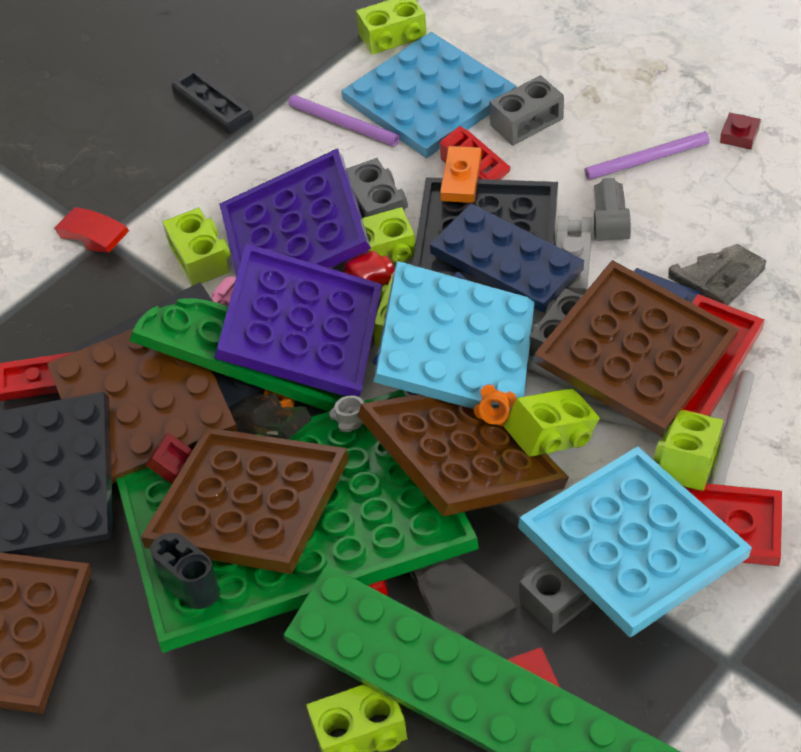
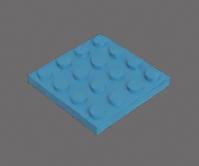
M431 31L342 89L341 93L343 101L385 130L398 134L399 140L425 158H428L440 149L442 139L459 126L468 130L490 115L489 101L511 91L517 86Z

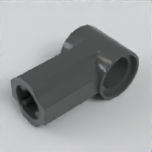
M604 178L600 183L594 185L595 241L630 239L629 208H625L623 184L618 183L615 178Z

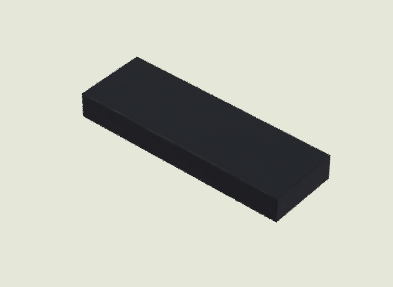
M196 69L171 83L172 91L228 134H231L253 119L252 110Z

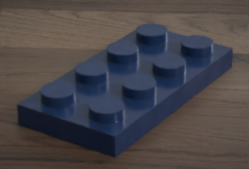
M470 204L430 243V254L497 289L528 297L534 302V308L542 313L546 311L548 304L552 300H556L563 290L567 289L584 270L583 259L473 204Z

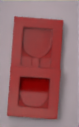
M74 207L54 227L60 238L81 240L88 251L107 253L129 232L125 225L106 215Z

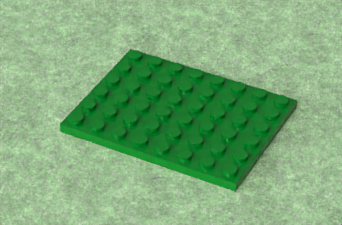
M400 389L365 400L364 403L405 397L406 395ZM329 411L255 434L347 448L349 460L293 573L288 574L211 560L220 588V596L213 605L207 608L193 609L188 607L161 584L150 549L144 548L141 535L172 484L150 468L116 479L162 653L300 608L326 565L368 586L479 549L477 536L465 512L442 516L364 423L358 429L342 432L339 430V423L330 418Z

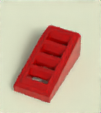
M461 126L440 142L441 160L445 163L449 146L481 148L482 157L478 179L500 180L510 172V166L471 132ZM489 166L492 167L487 173L483 172Z

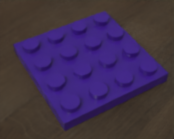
M338 148L219 204L236 276L246 244L326 268H331L372 249L343 156Z
M246 244L214 358L339 395L359 397L362 392L382 284Z

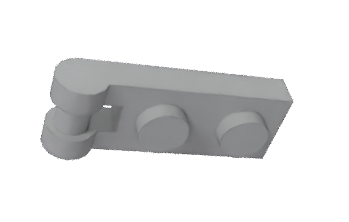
M558 216L556 246L584 260V270L567 289L583 295L588 287L593 217H582V220H569V216ZM568 233L581 234V237H570Z

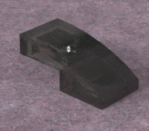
M276 394L253 395L230 411L235 423L263 436L289 439L312 420L306 407H282Z

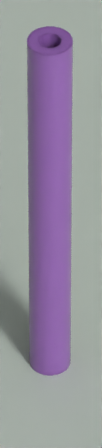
M294 94L289 98L288 104L290 107L394 147L399 142L400 137L396 133Z
M704 131L585 168V176L588 180H592L709 144V135Z

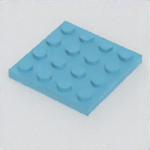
M397 261L393 272L373 382L474 409L476 404L480 403L482 398L481 388L487 384L494 385L496 390L502 392L511 391L517 398L524 397L534 302L525 296ZM494 402L492 403V406L494 408L499 407V404Z
M638 446L520 517L518 528L630 638L749 558L752 549L747 542Z

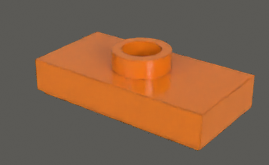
M448 147L440 191L441 201L474 203L482 157L481 148Z

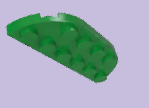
M184 298L177 299L176 304L159 308L157 305L139 319L129 340L130 342L328 412L335 407L339 399L345 397L215 359L214 356L228 306L213 301Z

